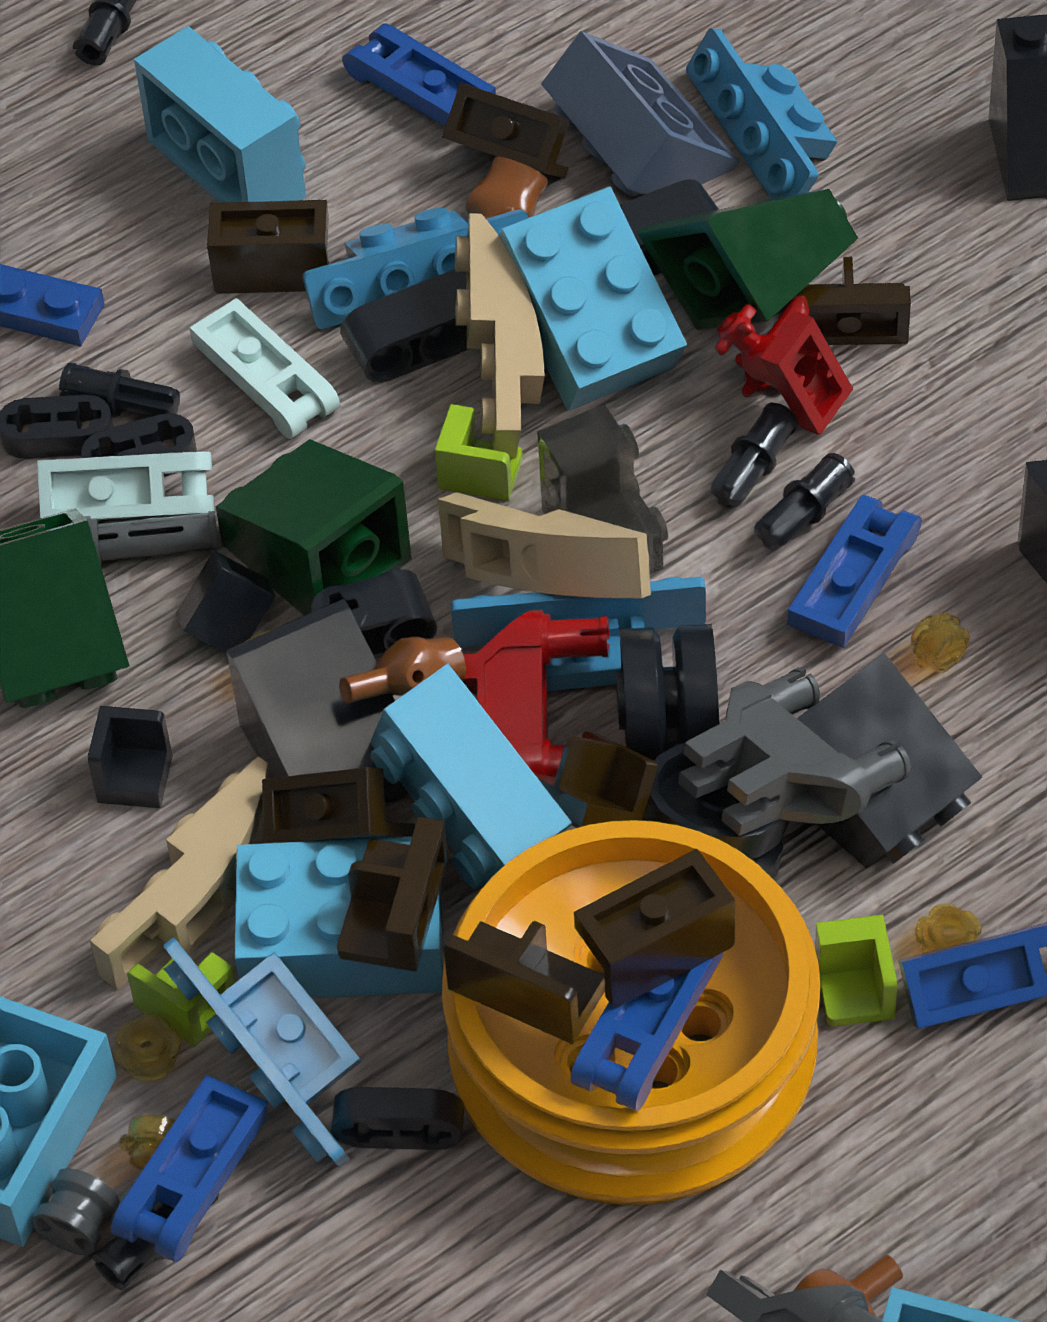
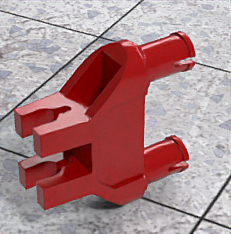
M543 610L527 611L509 623L480 651L475 654H463L466 664V676L462 682L472 694H477L479 704L533 773L556 777L565 746L553 745L552 739H548L547 665H552L553 658H609L610 644H608L607 640H610L608 616L589 619L551 620L550 614H544Z

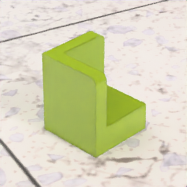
M450 404L435 448L438 489L509 501L523 460L522 448L518 446L517 458H510L506 452L492 450V442L477 439L474 408Z
M874 915L817 922L815 951L819 963L820 990L827 1024L831 1027L895 1019L897 978L884 916Z
M213 952L197 966L220 995L235 984L232 965ZM173 958L156 975L136 963L127 972L134 1006L193 1047H196L212 1030L206 1021L217 1013L201 993L190 1001L185 997L164 970L166 966L174 961Z

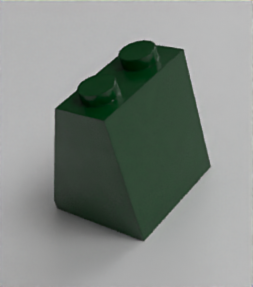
M830 189L755 201L644 226L637 232L697 330L718 328L729 315L740 312L747 304L756 309V313L750 320L751 323L769 321L858 239L847 219V213L843 205L834 198Z
M311 439L304 442L291 453L278 457L270 468L245 486L232 490L216 506L222 545L249 569L266 577L272 589L303 616L312 613V602L321 590L330 586L345 585L376 577L387 571L400 569L412 560L403 480L391 472Z
M74 508L1 529L0 690L6 703L18 700L21 708L31 707L55 699L57 697L56 688L79 682L81 689H92L116 681L118 679L116 671L130 667L88 520Z

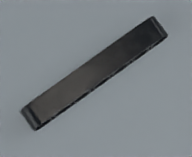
M692 179L676 182L620 204L654 276L660 274L661 271L637 232L647 225L719 210L702 184ZM455 269L364 304L354 309L345 317L341 324L340 334L367 379L379 383L391 381L469 350L467 349V326H456L455 322L456 290L466 289V273L455 272Z

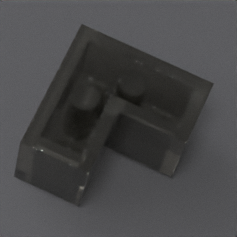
M604 404L537 431L543 513L547 514L560 509L647 534L649 574L663 569V542L668 540V529L658 508L655 506L648 508L640 496L639 484L634 474V460L639 457V449L629 426L625 423L618 425Z

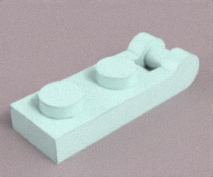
M235 298L189 327L192 344L273 419L278 430L286 438L292 439L306 430V422L316 415L324 418L340 407L339 397L331 384L239 299ZM295 390H299L303 396L293 402L287 395Z
M211 452L37 461L40 518L74 508L83 516H91V519L97 518V520L182 516L214 511V496L207 495L206 472L212 471ZM164 474H182L183 496L165 497Z

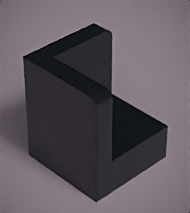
M213 550L179 607L177 616L184 632L227 654L226 650L250 640L276 595L266 577Z
M100 706L88 753V765L97 803L161 808L173 757L164 713L158 710Z

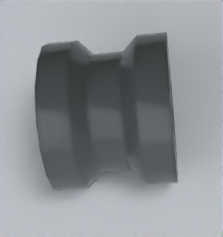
M71 1168L60 1169L51 1184L54 1195L49 1203L40 1204L31 1220L33 1227L47 1241L63 1250L79 1255L92 1254L101 1239L98 1228L102 1221L113 1217L120 1204L119 1197L111 1187L89 1173Z

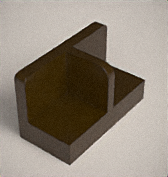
M461 82L459 83L442 138L497 157L508 158L530 166L537 171L566 178L569 167L560 165L556 161L570 119Z
M327 200L210 203L207 250L214 291L218 294L306 292L303 273L329 264L327 252L329 224Z
M852 256L843 257L842 284H808L797 294V297L805 296L809 306L808 315L813 317L828 345L908 344L911 309L910 286H905L903 283L854 284Z
M585 731L582 737H573L565 744L556 777L534 774L570 819L571 825L579 828L610 821H643L657 771V762L598 733Z
M363 767L262 779L265 844L413 836L415 823L386 822L383 768Z
M418 817L410 845L372 839L367 843L362 862L351 864L348 873L351 900L337 944L338 956L341 959L417 972L448 862L445 821Z
M698 849L574 911V928L604 969L605 997L611 1006L618 1008L729 950L735 944V899Z
M480 921L468 941L451 935L443 947L449 990L572 1045L605 992L604 974L547 950L546 927L537 921L531 922L522 938Z

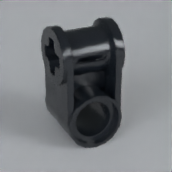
M406 569L390 570L365 580L345 585L330 586L321 590L314 597L311 605V612H315L344 599L375 659L382 657L387 649L402 638L420 637L433 639L437 632L436 622L417 575Z

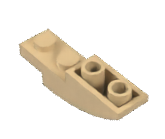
M469 213L467 236H456L455 272L466 273V289L456 290L455 322L456 326H467V349H481L480 379L491 380V398H482L481 434L492 435V450L506 452L510 458H517L521 434V403L540 404L545 377L542 342L536 313L527 286L506 246L482 214Z
M458 492L438 499L443 558L463 563L465 565L466 578L517 590L575 597L644 598L651 595L647 534L560 509L538 516Z
M259 756L241 772H235L228 776L214 797L196 813L184 816L176 824L171 835L166 839L171 867L168 870L164 869L154 874L145 885L143 892L123 911L108 916L97 929L95 936L90 940L99 977L117 991L128 981L127 972L136 963L144 967L164 948L163 945L173 937L190 956L211 934L235 902L237 845L264 844L262 779L270 778L268 763Z

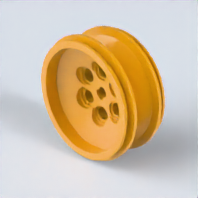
M610 821L571 829L537 843L510 860L492 876L461 916L453 935L467 941L480 921L519 938H522L531 922L537 921L542 923L546 927L547 950L594 971L603 973V967L574 928V911L695 849L699 850L735 899V944L732 948L723 952V957L654 1078V1081L666 1082L670 1085L664 1088H651L644 1105L639 1111H634L616 1103V1095L599 1087L590 1092L571 1084L570 1081L574 1063L609 1002L605 997V992L572 1045L449 990L444 961L442 1004L448 1032V1057L451 1075L458 1097L462 1099L469 1119L493 1149L513 1166L537 1181L581 1199L608 1204H656L693 1196L722 1184L761 1158L780 1140L804 1104L813 1080L818 1047L817 1017L820 1000V974L814 943L805 921L784 890L758 864L739 850L719 839L682 826L652 821ZM702 1034L712 1037V1039L707 1041L689 1039L691 1036ZM615 1048L609 1060L627 1068L634 1055Z

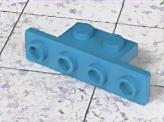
M709 28L686 66V73L771 199L809 192L818 178V170L809 157L827 159L838 142L825 124L823 114L811 104L798 85V78L792 71L778 64L764 66L744 63L722 30Z
M433 208L418 213L414 217L415 222L395 228L391 224H378L361 230L359 232L360 238L344 242L348 259L303 273V281L314 324L319 329L341 324L348 314L364 304L454 270L456 236H467L468 223L454 210L449 212L447 208ZM517 209L486 218V220L497 234L500 235L502 228L529 217L524 210Z
M668 577L659 581H650L651 595L644 598L575 597L531 592L499 596L478 595L468 599H457L450 603L453 637L460 648L485 646L509 623L531 610H543L544 614H550L551 620L589 619L608 616L610 640H607V642L610 644V657L553 658L552 665H547V691L616 685V671L621 670L620 629L653 627L657 630L678 628L681 625L705 624V580L702 577Z
M174 937L166 942L163 947L174 959L173 962L164 968L166 973L189 1001L199 993L202 994L217 1013L206 1023L231 1054L243 1046L256 1062L259 1068L251 1073L249 1077L269 1103L276 1108L286 1100L302 1120L301 1123L292 1129V1132L318 1163L328 1154L338 1167L350 1159L308 1105L362 1061L276 953L273 952L220 995Z

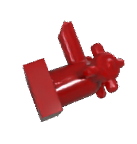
M796 295L791 300L767 335H758L754 331L755 327L750 321L756 313V309L753 306L747 304L740 312L729 315L717 328L720 339L715 346V350L722 356L733 344L742 352L736 355L735 362L744 369L746 383L742 388L743 396L751 397L756 390L764 391L772 387L781 393L790 410L795 414L802 429L821 435L850 395L853 387L815 320L808 315L809 306L805 296L797 297Z

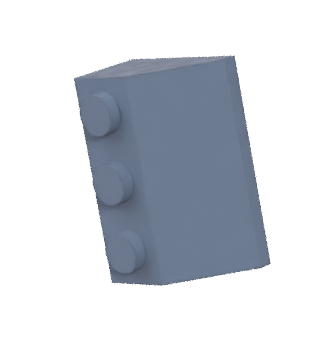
M580 31L541 83L556 102L553 105L555 113L570 119L569 124L577 127L584 136L581 141L584 148L594 157L608 164L613 170L610 176L613 183L631 197L637 198L640 194L645 195L687 179L697 180L699 183L704 184L734 170L740 162L651 58Z

